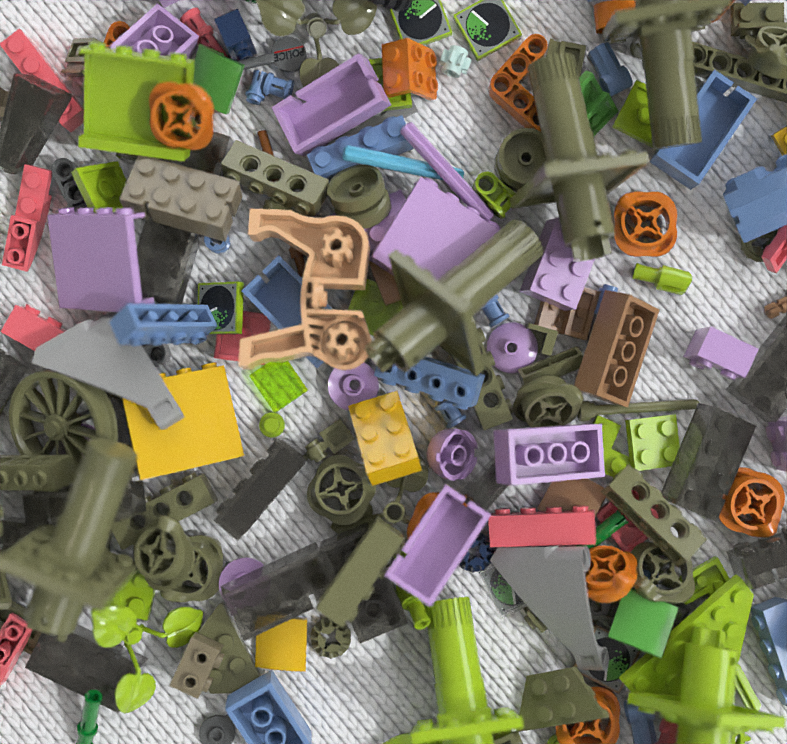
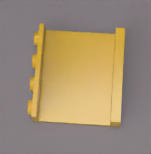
M214 362L201 365L202 370L192 372L190 367L176 370V375L166 377V373L159 374L185 418L165 430L159 428L147 408L122 398L133 449L138 455L136 463L139 480L244 456L224 365L217 367V363Z

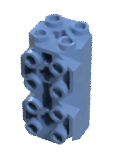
M787 154L777 159V167L774 171H767L765 167L759 166L728 180L725 184L726 190L723 193V197L744 243L787 225Z

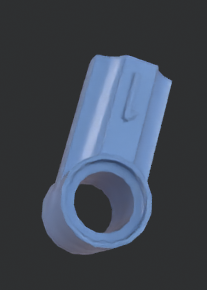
M609 42L596 46L588 53L599 75V84L602 91L609 93L612 97L633 85L628 69L620 65Z
M624 700V711L631 727L633 743L655 744L657 742L653 723L655 713L638 711L637 705L629 704L628 700Z

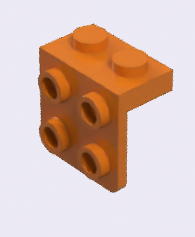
M409 38L382 44L383 89L387 97L391 98L413 93L428 100H435L437 98V57L432 49Z

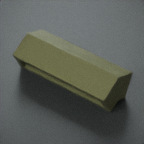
M575 346L518 369L522 386L539 377H561L579 370L583 354Z

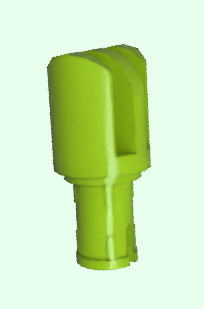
M636 263L632 279L653 283L656 290L683 295L692 282V275L690 272L662 265V267L657 269Z
M396 584V592L402 608L410 612L415 629L420 630L429 626L430 619L424 608L425 602L399 584Z

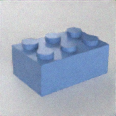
M273 670L268 671L227 695L225 710L247 744H312L311 729Z

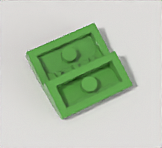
M199 44L194 60L193 85L202 88L209 95L215 110L225 115L229 114L245 65L224 56V53Z
M586 70L579 77L590 129L593 132V136H595L619 110L610 94L602 91L593 73Z
M630 589L627 595L620 600L608 637L662 659L678 607L664 601L653 602L647 600L636 590Z

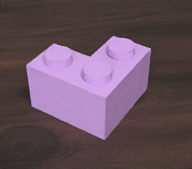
M710 326L696 329L684 357L690 360V365L698 369L704 370V367L707 369L715 367L721 370L720 375L735 380L736 378H746L759 349Z

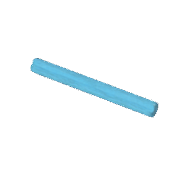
M349 145L343 149L342 158L345 161L443 180L426 161ZM453 167L463 178L464 171L460 168Z

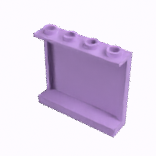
M421 177L413 184L412 191L377 248L371 252L369 260L393 275L388 255L397 249L403 255L412 257L420 268L428 269L434 278L438 280L496 234L501 227L493 221L489 220L487 222L481 218L480 213L470 206L466 208L460 204L458 197L452 193H444L438 189L437 183L433 180Z
M69 207L59 208L57 214L47 215L59 308L119 312L126 304H154V298L142 297L133 224V219L145 217L144 213H135L133 208L116 209V212H113V208H98L96 212H93V208H78L77 212H74V208Z

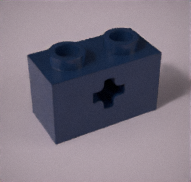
M238 9L214 19L232 60L247 59L257 54Z

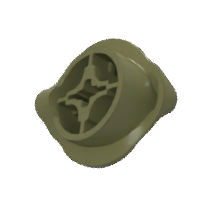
M766 26L759 30L756 37L746 35L744 40L751 45L747 56L750 64L767 76L787 79V29L779 26Z
M543 376L526 383L518 390L517 397L513 403L514 415L519 420L527 422L530 427L566 425L576 418L584 398L579 388L567 384L562 378Z
M333 455L326 458L319 465L314 478L309 483L307 500L310 507L317 514L328 518L338 525H351L360 520L366 512L367 506L375 495L376 485H371L365 465L345 455ZM340 470L353 472L359 477L360 481H345L341 476ZM333 472V485L325 489V491H321L323 480L328 474ZM339 484L349 488L345 490L344 496L334 493L338 489ZM363 488L361 499L354 507L350 508V494L357 491V489ZM326 498L338 499L341 502L343 511L329 508L322 500Z
M165 515L159 516L142 529L134 540L133 553L135 565L153 589L168 591L185 579L193 570L195 564L193 545L176 519Z
M207 535L189 536L194 551L198 553L195 556L196 563L192 572L185 579L168 591H160L161 596L165 600L179 603L204 601L219 591V578L223 571V552L218 539ZM204 561L207 563L208 572L204 569ZM189 580L195 584L199 583L202 587H189L184 582Z
M653 542L640 543L632 550L631 553L637 559V579L633 586L643 598L653 602L665 601L670 603H683L691 598L695 590L691 559L677 566L681 570V582L678 580L679 576L674 570L676 564ZM657 555L667 556L668 559H661ZM643 562L647 565L646 568L651 574L650 579L643 573ZM669 566L666 573L655 578L659 573L658 571H662ZM657 585H664L672 590H661L657 588Z

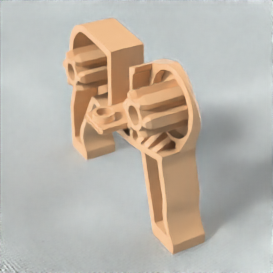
M250 209L248 235L252 241L261 242L266 238H278L309 258L306 263L301 288L302 325L240 339L238 366L243 370H252L263 363L285 362L306 356H314L338 370H351L360 366L368 358L365 346L372 341L362 311L324 310L322 307H327V291H324V289L365 290L370 244L363 227L355 220L344 216L311 218L291 210Z

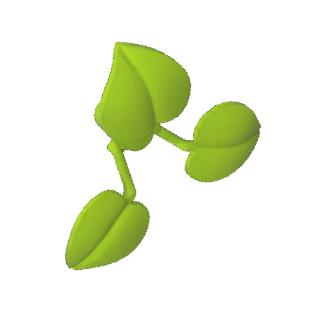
M107 606L102 612L91 609L95 641L100 646L106 648L116 646L124 641V646L127 648L135 668V674H125L116 685L115 702L117 708L122 713H130L143 706L151 699L156 688V681L151 674H141L132 644H136L141 640L142 632H147L160 638L166 637V643L171 648H178L188 644L195 632L198 633L203 620L201 609L188 606L175 608L167 614L163 621L162 628L165 632L145 627L144 624L138 625L136 614L128 607Z

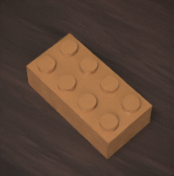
M605 290L574 386L579 388L582 393L599 400L628 408L660 310L630 294Z

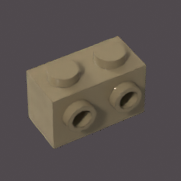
M195 632L188 643L169 686L196 699L199 698L202 691L207 693L214 679L210 677L213 668H219L225 654L220 653L224 645Z

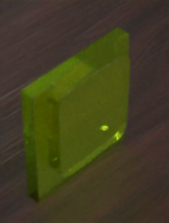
M289 361L268 362L249 375L274 413L309 391Z

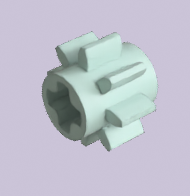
M452 45L449 51L443 49L438 64L443 66L442 72L445 75L459 78L461 73L467 74L472 59L467 58L468 51L466 49Z

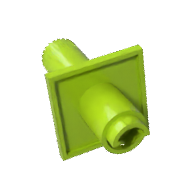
M458 597L434 601L431 607L424 603L425 611L430 619L427 632L435 680L434 689L438 709V722L433 723L432 718L418 720L417 725L413 726L411 731L413 744L442 740L443 744H494L493 732L524 728L522 716L512 711L509 707L493 709L494 714H492L491 707L488 706L470 598Z
M692 627L691 642L685 643L681 695L629 692L628 703L637 705L638 711L653 714L656 711L660 713V717L665 718V721L678 724L676 744H730L731 733H744V730L749 732H757L759 730L773 733L774 728H785L786 717L734 705L739 650L724 647L726 631Z

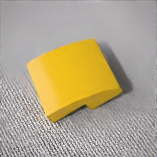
M257 614L255 667L306 672L307 618Z

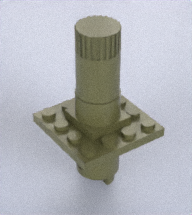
M635 0L634 9L615 11L603 29V42L610 41L611 44H620L626 42V38L633 37L634 44L640 43L653 150L675 148L702 142L693 62L695 58L692 32L703 30L705 26L710 25L711 21L716 20L717 16L723 14V11L731 5V0Z
M571 53L547 55L533 61L528 67L543 137L546 163L510 198L511 208L516 209L556 203L564 245L566 248H571L573 261L594 260L612 254L609 239L615 236V230L607 195L649 163L648 153H636V150H629L621 153L620 156L611 157L610 153L598 155L593 132L590 129L574 55H571Z
M513 219L438 280L434 278L428 269H422L416 265L412 257L403 255L395 249L388 255L403 309L374 332L375 339L365 346L366 353L373 364L382 373L392 365H395L404 372H408L437 346H440L474 375L478 376L484 370L482 362L483 355L479 347L480 340L476 333V323L473 316L485 307L488 301L542 257L543 247L538 236L535 235V232L527 224Z
M92 438L89 440L57 525L41 524L0 556V571L35 584L24 615L28 623L26 628L58 635L57 640L65 643L68 634L75 631L84 605L102 612L137 572L135 561L130 556L108 551L106 547L112 532L113 522L138 457L137 453L130 447L109 439Z

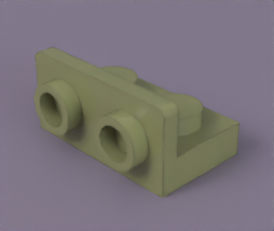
M784 2L748 3L746 6L743 3H733L730 6L731 36H739L740 39L744 40L746 35L757 36L759 30L766 26H779L787 29V22H784Z

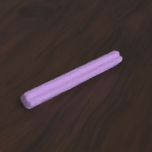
M412 122L405 124L400 130L403 137L467 206L476 209L480 213L481 218L489 221L494 215L491 208Z

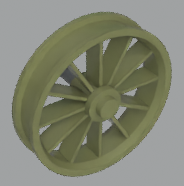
M46 369L25 377L12 394L9 406V424L14 443L20 455H50L56 445V455H72L77 474L83 457L82 454L84 455L88 444L84 437L91 439L103 438L117 442L118 427L116 415L110 399L102 389ZM52 378L58 379L57 391L52 381ZM38 385H40L43 395L36 389ZM70 386L77 392L71 403ZM84 400L89 409L77 413L76 411ZM32 403H33L42 413L31 410V405H32ZM93 418L95 430L82 426V422ZM32 420L43 423L44 430L36 433ZM43 433L49 437L44 447L37 435Z

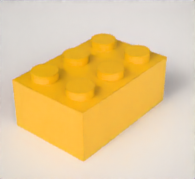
M398 391L348 406L365 469L372 486L422 471Z

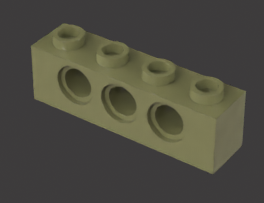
M238 140L234 141L221 163L225 178L239 181L241 185L248 187L253 193L258 195L264 194L281 205L287 204L303 215L309 214L316 217L328 196V179ZM250 169H256L253 172H247ZM272 179H279L277 182H270ZM295 189H302L300 192H293Z
M481 327L476 328V333L480 340L479 347L483 355L482 362L487 373V380L482 384L477 405L473 406L481 429L485 431L513 420L511 414L514 413V408L510 399H505L501 390L505 389L504 383L500 375L495 376L492 368L495 365L492 353L485 351L483 342L486 339ZM454 359L456 366L467 369L456 359ZM491 392L496 396L497 402L493 407L489 408L484 404L483 399L487 393Z
M0 455V490L56 491L74 482L76 477L72 455Z
M629 464L620 470L601 491L677 566L688 562L707 540L702 535L699 527L687 521L682 516L679 508L666 501L661 491L645 481L642 473L636 468H632ZM631 490L638 493L639 500L632 496ZM651 508L657 511L658 519L652 515ZM671 527L676 529L678 537L673 536Z
M195 472L183 478L184 484L177 488L171 484L159 491L161 496L153 500L151 496H148L136 502L138 508L130 512L128 508L117 512L111 529L121 550L132 546L137 534L156 518L162 516L157 511L159 503H164L168 507L166 516L172 517L179 522L217 502L218 499L205 473L197 476ZM181 491H187L191 495V502L189 504H185L180 500ZM136 515L143 516L145 519L144 527H139L135 524L134 519Z

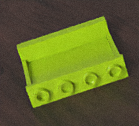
M89 42V46L80 48L79 53L84 54V134L79 136L78 147L185 161L190 156V149L166 146L153 135L150 128L149 97L153 88L162 82L170 81L179 84H193L194 60L186 59V54L170 53V56L159 55L160 51L153 49H143V53L132 52V47L118 45L116 49L105 48L106 44L101 42ZM171 95L173 100L177 99L181 104L186 105L191 102L185 96ZM163 104L162 118L167 123L169 115L164 109L166 106ZM189 108L179 113L173 123L181 121L186 116L185 114L189 111ZM180 128L172 130L178 136H191L189 132L186 133Z

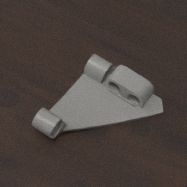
M111 312L96 321L85 320L36 348L32 360L33 365L64 374L147 408L161 430H165L185 418L142 345H119L109 323L118 312Z
M560 545L498 547L490 559L491 563L541 622L573 653L578 669L606 671L609 664V654L606 647H599L596 642L587 594L585 571L589 569L591 563L589 548L585 546L560 547Z

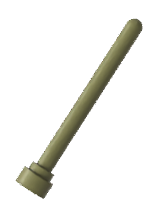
M696 399L629 403L627 408L616 404L595 405L589 401H583L577 417L579 421H590L596 415L692 410L699 408L700 403Z

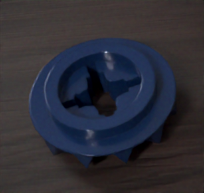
M479 532L470 546L474 548L480 542L478 551L483 558L474 556L468 561L470 553L467 551L458 564L463 570L472 573L484 571L491 564L490 559L494 554V547H490V539L485 534Z

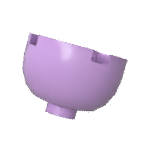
M454 428L444 429L431 438L427 447V462L432 471L444 479L453 481L465 479L473 471L477 462V457H474V448L478 449L477 442L468 431Z

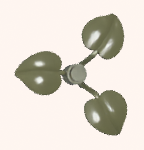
M256 0L261 20L271 34L275 36L290 35L294 32L297 23L305 25L308 34L314 38L317 59L306 58L303 60L299 70V77L303 88L339 66L337 61L332 58L322 59L319 38L325 35L327 25L341 23L344 33L357 35L370 26L377 10V5L368 0H334L332 10L338 19H323L320 14L311 13L300 20L299 18L305 12L302 0Z
M415 447L422 471L387 481L390 487L400 489L396 500L388 503L384 508V512L373 514V507L369 503L366 512L360 520L351 525H338L332 522L331 529L341 537L360 541L377 516L380 518L385 517L391 523L402 521L408 525L410 520L405 517L406 508L400 502L404 489L408 492L419 491L427 483L429 475L427 465L418 449ZM360 499L349 500L350 508L354 507Z

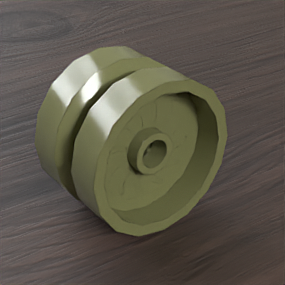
M533 128L515 130L503 140L498 150L494 167L497 178L515 192L526 184L525 182L530 180L534 173L539 171L543 164L546 163L542 133Z
M355 165L338 172L327 186V194L331 204L334 206L336 216L351 218L358 222L363 229L371 228L380 223L388 216L392 208L391 199L385 188L382 173L374 166Z

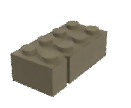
M138 155L121 194L120 201L123 208H133L135 213H144L145 217H140L142 219L149 220L151 215L153 222L225 242L233 223L232 216L235 217L242 200V192L239 181L156 158Z

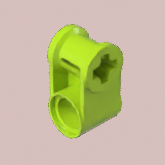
M487 171L480 173L472 186V189L491 208L494 214L503 220L506 217L505 214L511 208L510 198L516 193L502 183L493 173ZM482 179L488 180L491 183V190L483 191L479 187V181ZM505 199H507V201L504 203V205H503V206H500V204H501Z

